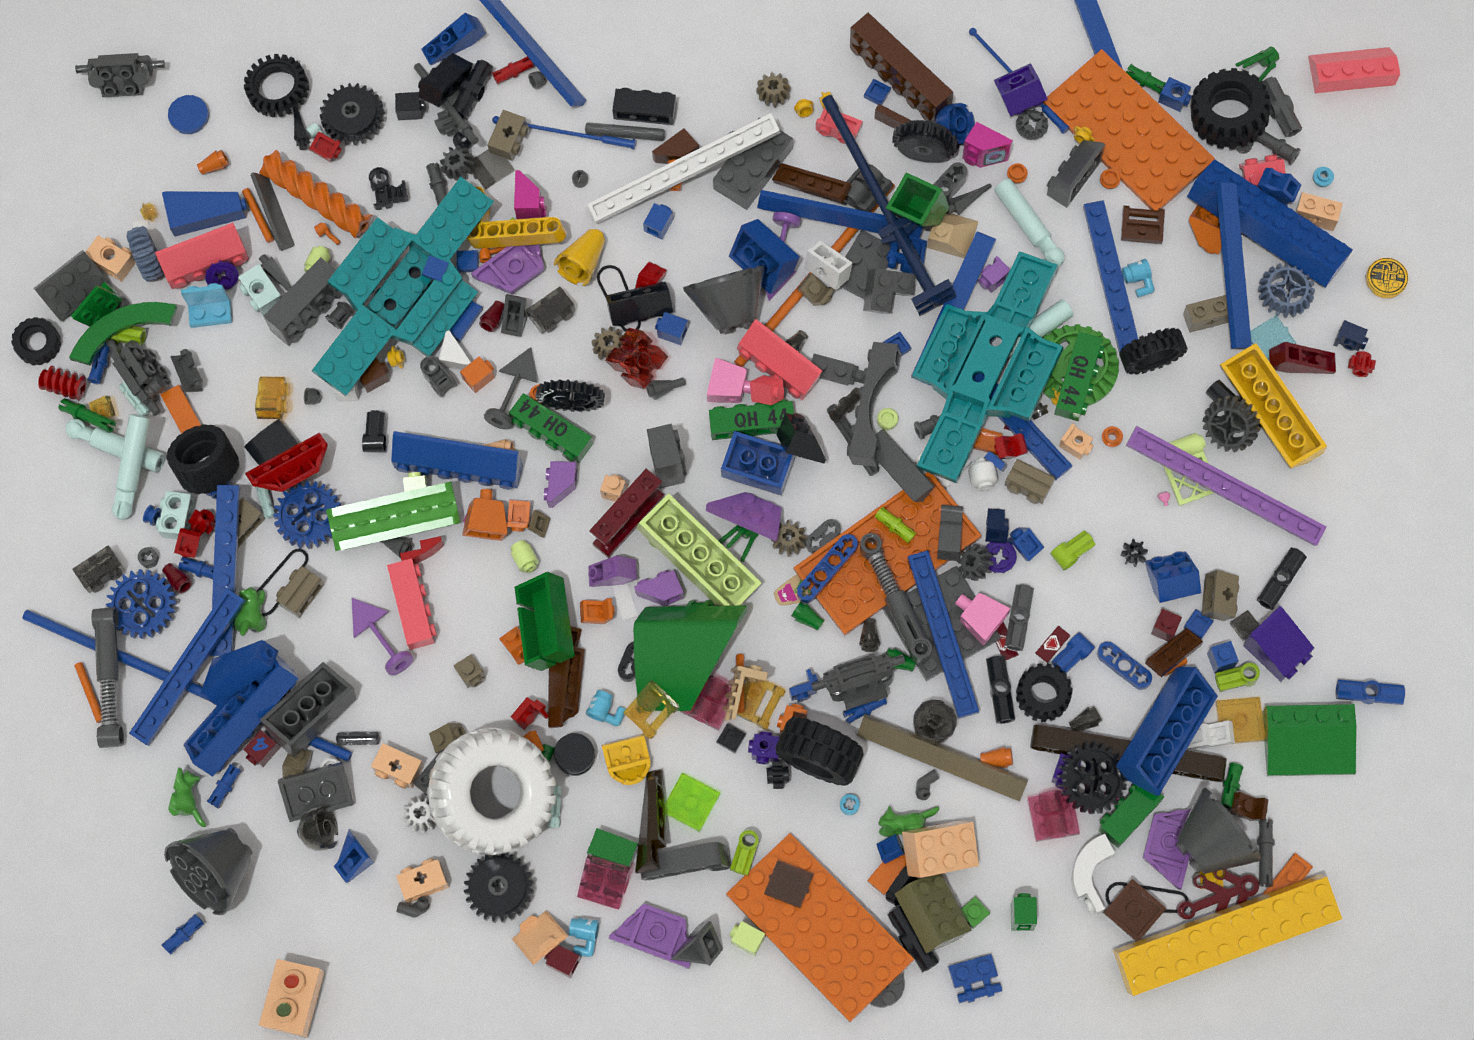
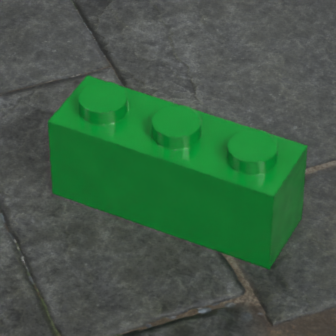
M1134 784L1128 790L1131 794L1126 799L1121 798L1118 801V805H1114L1116 810L1113 814L1107 813L1100 820L1101 827L1098 831L1102 835L1105 834L1107 839L1119 848L1162 802L1164 796L1161 793L1159 796H1155Z

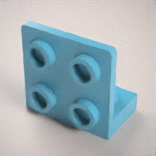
M213 283L206 287L190 286L187 289L181 290V295L188 305L189 325L191 328L232 323L231 300L223 285Z

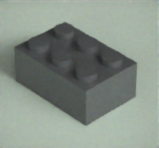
M672 423L647 429L649 448L656 477L662 481L659 489L684 483L683 476L687 475L678 430H673Z

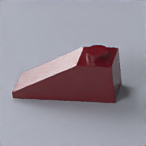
M1283 342L1269 349V362L1276 371L1285 373H1336L1335 353L1289 342Z

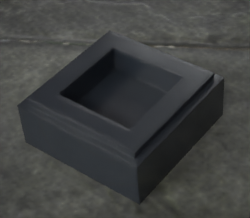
M727 723L716 743L736 753L746 737V733Z

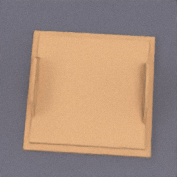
M545 911L539 917L530 915L519 924L520 932L512 940L534 965L565 940L568 935L552 916Z

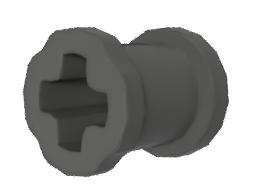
M339 301L335 310L330 315L327 314L326 319L334 327L340 329L341 323L348 316H351L353 312Z

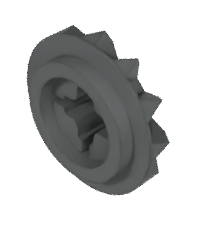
M1035 108L1033 110L1026 109L1019 114L1016 120L1017 132L1026 139H1039L1047 132L1048 118L1044 116L1043 111H1036ZM1029 118L1032 119L1033 122L1037 121L1035 129L1034 127H1032V125H1027L1029 124Z

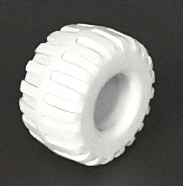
M501 728L474 730L452 741L436 758V763L429 773L430 780L429 787H427L429 809L439 829L449 840L462 849L482 855L508 853L529 844L528 842L531 839L536 838L543 831L541 829L543 825L549 822L552 815L550 813L551 807L556 802V795H554L555 777L551 774V765L543 756L541 750L520 734ZM491 766H502L510 770L517 778L520 796L518 804L512 812L504 817L491 819L484 817L476 811L471 802L470 789L472 781L480 771Z

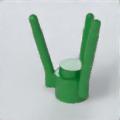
M1270 46L1264 51L1262 50L1236 63V66L1243 65V68H1247L1256 62H1259L1263 67L1267 66L1268 68L1259 77L1260 82L1276 67L1275 62L1280 58L1279 53L1274 47Z
M736 525L718 541L722 544L738 531L727 544V548H730L741 536L745 539L750 537L740 559L741 562H744L754 540L759 534Z

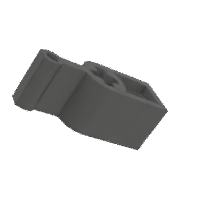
M941 506L937 559L959 560L962 506Z

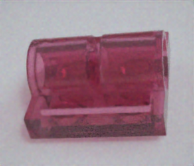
M709 676L691 711L680 712L719 731L726 714L725 711H722V708L728 705L729 700L725 698V694L730 693L731 687L724 681L714 676Z
M1055 790L1027 798L1036 842L1080 834L1076 812L1072 808L1074 802H1065L1068 795H1061V791Z
M588 855L577 897L619 910L628 886L630 867Z

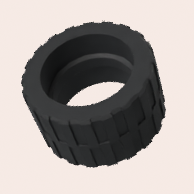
M205 424L185 430L170 444L166 456L168 464L182 488L189 493L195 494L214 492L217 490V485H226L236 474L239 466L238 455L225 432L215 425ZM206 456H209V457H207L205 460H203V461H201V462H198V461L201 460L202 458H204V457H206Z

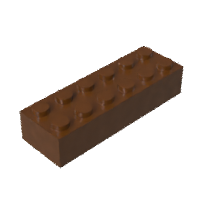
M869 12L850 27L851 51L855 55H860L869 68L875 69L884 82L887 81L892 85L895 93L901 94L910 107L916 108L920 112L924 120L935 122L937 113L945 105L952 104L954 92Z

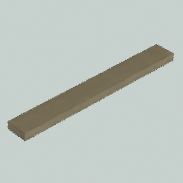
M866 714L857 733V736L1019 802L1028 782L1027 779Z

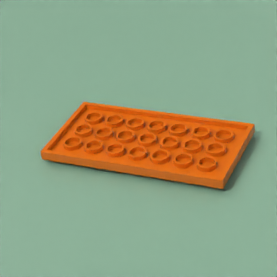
M1102 49L1048 95L1047 100L1043 101L1069 126V131L1072 134L1076 133L1074 130L1075 126L1080 128L1087 127L1092 131V137L1095 139V142L1105 144L1101 162L1108 169L1116 170L1121 181L1150 210H1158V208L1162 209L1199 177L1215 159Z
M928 472L924 474L935 487L923 502H914L902 490L793 567L795 573L803 581L843 535L850 534L857 539L858 546L854 555L816 597V600L844 636L887 605L885 602V591H882L883 588H881L880 581L877 580L878 578L874 574L875 571L871 567L872 564L860 553V542L864 535L874 533L880 537L881 547L886 558L885 561H887L886 564H889L888 567H890L889 571H892L891 574H894V581H897L896 584L900 588L899 591L904 590L905 593L916 585L907 556L929 551L935 571L950 561L937 559L941 506L958 505L933 474ZM882 507L895 517H900L906 526L916 532V535L909 543H906L894 532L888 531L889 528L875 518V515ZM964 513L962 514L960 552L965 550V546H971L982 537ZM844 541V548L841 551L844 557H846L844 555L846 548H853L852 541L848 543ZM867 543L865 547L868 550H874L876 545ZM833 555L829 557L828 562L830 565L836 566L841 560L838 556ZM823 571L815 573L814 577L817 581L822 582L826 580L827 575ZM809 580L808 582H811V586L808 589L811 592L812 587L815 585Z
M790 833L749 871L748 876L745 875L726 893V896L761 932L765 933V936L849 1023L914 961V958Z

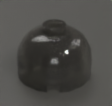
M931 699L923 702L913 716L915 734L919 739L928 744L938 745L944 743L953 735L957 726V717L953 708L944 704L941 700Z
M327 806L315 807L306 811L301 816L297 828L298 837L304 845L315 851L332 849L337 844V841H334V834L338 835L337 821L332 811L327 812Z

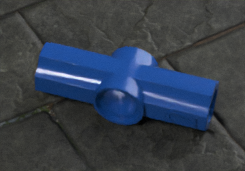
M1338 679L1335 695L1336 699L1362 701L1365 704L1403 705L1405 688L1404 685L1383 684L1374 680L1361 682ZM1366 688L1372 689L1375 692V696H1369L1366 693Z

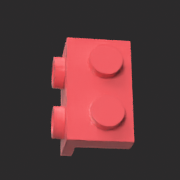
M824 108L820 118L816 120V131L823 136L837 138L839 142L845 144L830 114ZM841 113L854 139H856L863 121Z
M1274 154L1264 156V160L1257 161V158L1245 159V163L1239 164V168L1242 169L1244 179L1259 187L1258 183L1265 168H1273L1280 173H1286L1283 158L1277 157Z

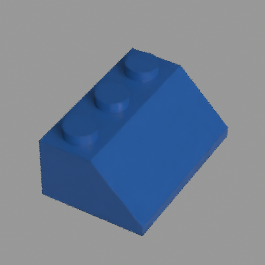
M759 219L741 225L729 257L743 270L764 265L762 287L769 294H773L794 272L800 258L798 254Z

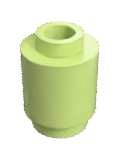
M323 246L313 247L304 263V271L307 272L320 257L328 263L331 258L329 250Z
M521 540L511 546V556L520 572H533L537 568L539 560L530 544L526 543L525 540Z

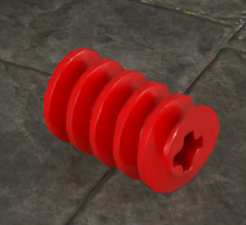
M50 366L48 370L43 369L40 373L38 387L41 390L46 389L47 392H54L57 395L61 394L63 397L69 396L70 399L80 401L85 392L86 377L82 375L78 380L77 373H73L71 376V372L67 370L63 374L62 368H58L55 373V366Z

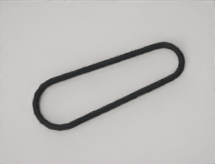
M607 265L602 267L598 271L597 282L604 296L607 295V293L602 283L600 282V274L603 270L607 268H613L617 270L620 274L625 290H629L623 273L618 267L613 265ZM638 321V326L634 330H627L624 326H621V328L626 333H635L639 330L641 321Z
M302 549L292 550L260 586L257 592L266 586L292 554L302 552L305 555L303 567L308 562V554ZM276 602L274 607L269 612L262 613V616L273 613L279 604Z
M1115 882L1107 888L1105 897L1108 905L1111 903L1109 891L1114 886H1125L1127 883ZM1140 885L1147 890L1179 894L1186 901H1189L1187 895L1180 891ZM1166 909L1163 913H1177V912H1176V910Z

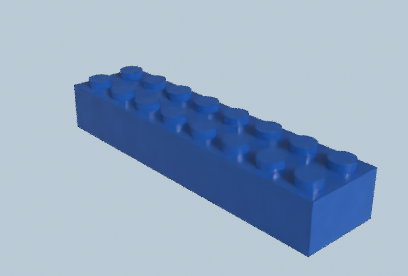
M1214 159L1195 180L1187 197L1219 218L1216 184L1220 182L1236 184L1241 233L1293 267L1296 265L1299 271L1303 269L1305 275L1309 274L1311 279L1326 288L1344 266L1353 249Z

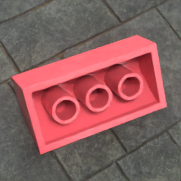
M1390 47L1308 56L1315 93L1396 85L1400 76L1397 55Z
M234 223L155 252L172 289L183 288L190 282L205 279L206 269H209L211 263L215 264L221 260L222 262L229 261L232 265L240 266L249 260Z
M755 319L738 343L737 350L742 358L745 360L750 359L755 363V367L760 372H766L771 377L783 379V386L796 399L803 400L818 382L822 373L820 368L757 319Z

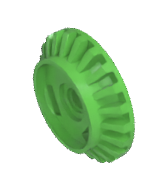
M1075 324L1074 326L1064 325L1062 328H1056L1050 334L1043 337V339L1059 345L1064 342L1069 344L1062 351L1043 393L1048 398L1054 399L1055 389L1057 394L1061 392L1060 387L1062 388L1063 385L1061 379L1065 378L1077 334L1080 331L1103 338L1101 345L1105 346L1102 355L1103 366L1099 367L1096 377H1091L1090 383L1094 384L1091 396H1086L1084 401L1088 403V406L1095 404L1106 397L1116 383L1119 373L1117 351L1111 345V341L1103 336V333L1092 330V327H1082L1080 324Z

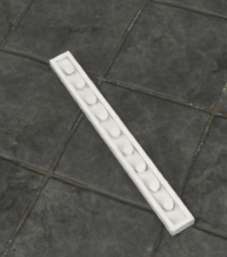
M772 113L587 205L595 222L598 224L781 132Z

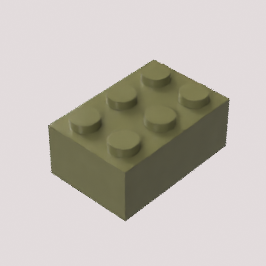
M942 874L927 876L913 881L895 893L926 954L951 944L972 931Z

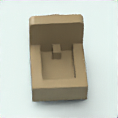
M447 723L430 732L429 736L435 753H439L440 750L444 751L447 745L466 734L461 723Z
M302 749L294 758L288 753L282 765L283 778L305 772L312 758V751Z

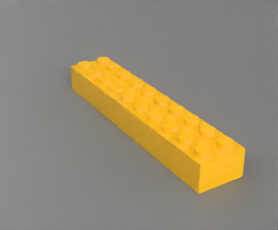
M1319 874L1113 950L1127 993L1135 996L1342 919L1328 877Z

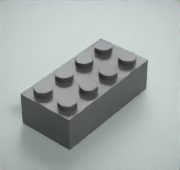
M780 130V134L728 159L713 178V189L748 210L761 190H763L777 171L780 164L783 163L792 151L793 138Z
M321 257L263 316L270 331L288 346L297 342L306 328L313 326L316 318L329 309L330 304L335 298L338 299L342 296L339 291L327 283L336 269Z

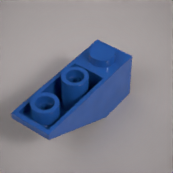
M464 13L421 50L428 63L433 65L443 58H447L451 53L456 54L472 46L486 32L477 17Z

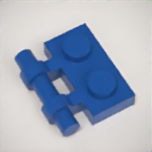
M909 234L908 237L924 264L927 241ZM897 241L889 243L890 251L887 253V266L893 269L896 267V263L901 264L900 271L914 274L904 254L898 252L900 247Z
M991 954L948 966L954 989L964 988V993L957 994L959 1003L966 1001L971 1003L977 998L984 996L992 997L994 993L1002 991L1000 983L992 985L990 979L998 976ZM983 982L984 987L975 990L971 989L970 984Z

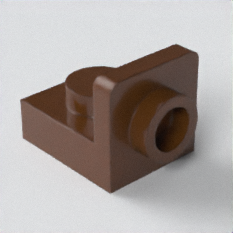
M1234 792L1231 814L1249 821L1265 820L1269 800L1267 798H1255L1242 792Z

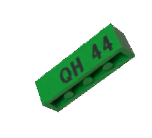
M1078 331L1054 415L1078 422L1080 415L1085 416L1088 403L1084 401L1086 396H1091L1094 384H1091L1090 381L1091 377H1096L1099 365H1096L1097 358H1102L1105 346L1101 345L1103 338Z
M524 393L509 411L514 426L519 429L523 427L528 430V434L536 440L542 439L546 442L545 445L553 451L559 450L563 453V457L571 462L574 460L580 463L594 444L592 436Z
M782 399L773 405L755 403L749 406L737 404L731 408H725L724 406L714 407L712 410H709L712 440L731 439L734 431L749 436L777 434L785 413L794 414L793 402Z

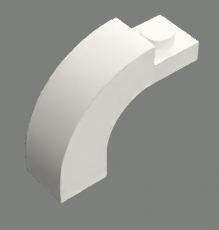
M1105 834L1093 839L1082 849L1074 863L1071 876L1072 889L1076 900L1085 896L1084 904L1089 912L1093 911L1095 916L1103 913L1105 907L1092 883L1093 870L1097 865L1115 855V851Z

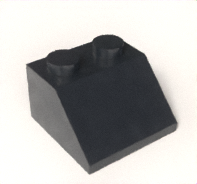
M785 413L776 434L785 452L824 464L826 459L805 417L798 413L793 415Z

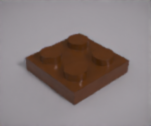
M1131 879L1103 911V914L1134 941H1139L1167 908L1136 881Z

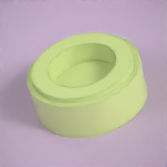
M891 408L882 409L877 416L879 427L884 430L894 429L898 423L896 411Z

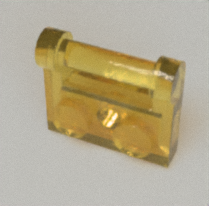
M652 680L623 713L642 730L646 737L652 739L657 734V729L671 713H675L679 709V705ZM663 702L666 707L649 725L646 720Z
M747 681L744 686V712L737 713V716L767 730L770 724L769 720L780 698L784 696L786 691L768 681L762 683ZM768 690L773 694L760 718L755 716Z

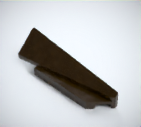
M662 769L649 771L646 774L635 873L637 874L658 870V849L666 847Z

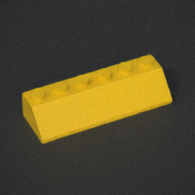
M1257 343L1220 364L1242 399L1246 400L1247 406L1252 404L1251 411H1258L1255 418L1260 419V425L1290 469L1307 464L1325 453L1326 443Z

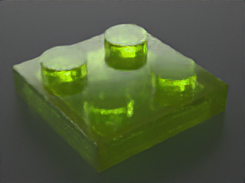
M681 773L665 802V814L700 832L721 793Z

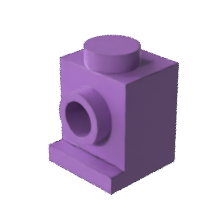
M996 256L993 265L988 264L981 271L982 274L981 278L978 279V283L983 289H988L992 293L1005 282L1010 268Z

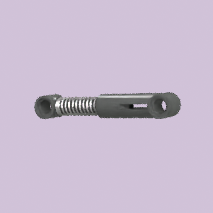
M868 533L861 539L860 553L872 564L871 567L875 571L874 574H876L877 580L880 581L879 584L883 588L882 591H885V602L910 652V658L917 664H924L931 657L932 645L927 640L904 590L899 591L900 588L896 584L897 581H894V574H891L892 571H889L890 567H888L889 564H886L887 561H885L886 558L883 554L884 551L881 547L880 537L874 533ZM873 543L876 545V548L868 550L865 545ZM907 623L909 624V626H910V628H911V630H912V632H913V634H914V636H915L916 639H914V637H913V635H912V633H911V631H910V629H909ZM923 647L927 652L924 655H919L915 652V649Z
M116 607L93 609L91 614L92 626L95 630L97 682L101 684L99 685L101 687L100 691H102L100 692V695H102L100 696L102 699L100 700L102 703L100 706H102L101 714L103 715L101 718L103 719L101 720L102 725L97 728V743L99 748L119 747L124 744V732L122 726L118 724V717H116L118 714L116 713L117 705H115L117 703L115 701L117 699L115 698L117 695L115 694L117 691L115 690V684L119 680L116 630L119 618Z

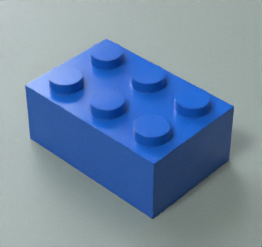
M734 431L721 467V477L782 496L795 455L787 454L782 445Z

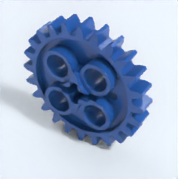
M306 481L305 486L302 487L299 482L297 483V489L290 487V493L283 491L284 499H277L281 505L274 506L275 510L279 512L273 514V517L277 519L274 525L280 527L277 530L280 535L284 534L282 537L284 541L290 539L289 543L292 546L297 542L300 549L303 544H306L307 548L310 549L311 543H314L318 548L319 541L327 544L326 537L332 538L328 516L324 521H318L319 516L327 515V509L342 505L340 502H337L339 498L337 495H333L332 489L326 491L327 487L325 484L319 488L317 481L314 482L313 486L310 485L309 481ZM310 498H317L314 504H307ZM292 509H298L295 515H289ZM309 512L311 516L307 518L305 514ZM302 526H309L306 532H299Z
M139 569L138 575L130 571L129 578L123 574V582L115 581L118 585L117 588L110 587L114 594L107 595V598L112 600V602L107 603L106 606L108 608L116 607L119 618L116 629L118 631L123 629L124 635L127 636L130 633L131 637L135 639L137 634H139V637L144 639L145 633H147L152 638L154 630L160 634L159 627L168 628L165 623L166 620L173 621L169 614L176 613L171 608V606L177 604L175 600H171V598L176 596V593L169 592L172 589L171 584L165 585L167 579H160L159 573L154 574L152 577L151 570H148L146 575H144L142 569ZM140 585H146V590L142 594H137V588ZM131 591L150 610H152L155 613V617H152L146 610L140 607V605L128 595V592ZM158 598L161 599L160 606L153 608V601ZM126 600H130V607L126 610H123V602ZM145 614V622H143L142 624H138L137 618L140 615Z

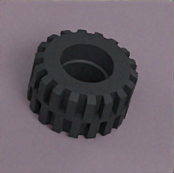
M1042 663L1037 664L1035 668L1031 666L1028 671L1022 674L1016 689V701L1019 702L1018 707L1020 710L1025 711V716H1032L1034 721H1037V719H1041V722H1046L1047 719L1053 721L1057 716H1062L1069 706L1073 692L1071 680L1066 678L1067 674L1065 671L1063 673L1060 672V667L1058 666L1052 668V664L1049 663L1046 666H1043ZM1037 683H1047L1055 689L1057 697L1050 703H1042L1033 697L1031 689Z

